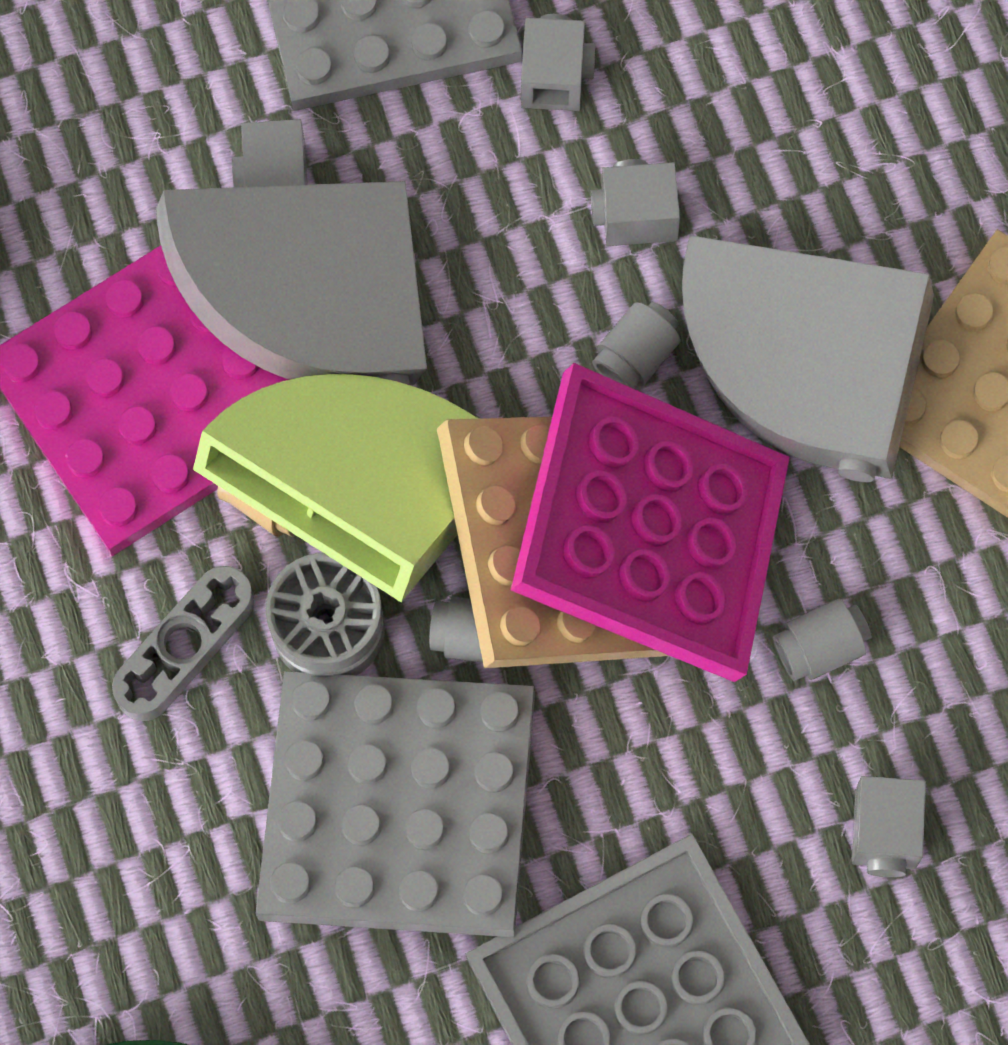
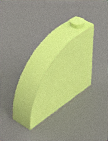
M354 374L304 376L261 388L241 398L221 412L202 431L193 470L402 602L458 535L437 428L447 419L478 418L444 398L393 380Z

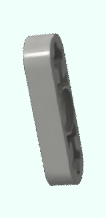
M218 566L207 571L120 667L114 676L112 691L118 706L125 715L138 721H149L162 715L245 622L254 606L253 591L245 574L230 566ZM232 585L237 586L235 595L239 603L233 608L225 603L218 607L210 616L213 625L217 626L218 629L211 633L206 623L191 612L195 608H199L201 614L205 617L215 605V599L212 594L214 588L218 586L226 591ZM180 628H191L197 631L202 639L198 652L187 659L175 658L166 649L169 636ZM154 654H157L163 665L170 671L177 673V675L170 680L163 670L152 683L156 693L154 699L149 702L147 699L140 697L134 703L130 702L133 693L128 685L135 678L139 682L145 683L152 677L157 668L154 662L149 659Z

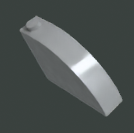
M405 181L174 189L163 191L156 207V219L160 244L168 269L178 290L203 325L239 356L268 372L289 380L313 375L354 374L379 377L407 385H414L427 370Z
M690 235L683 265L682 296L684 315L690 338L705 374L728 410L749 431L767 444L790 456L808 463L838 469L840 476L857 482H873L875 476L892 479L934 299L930 275Z

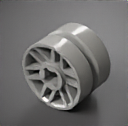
M325 553L310 554L293 561L277 575L269 589L266 600L267 624L279 657L291 671L321 677L336 675L357 676L367 669L377 657L385 635V621L379 591L375 585ZM327 613L329 617H332L333 622L325 624L323 620H320L319 616Z

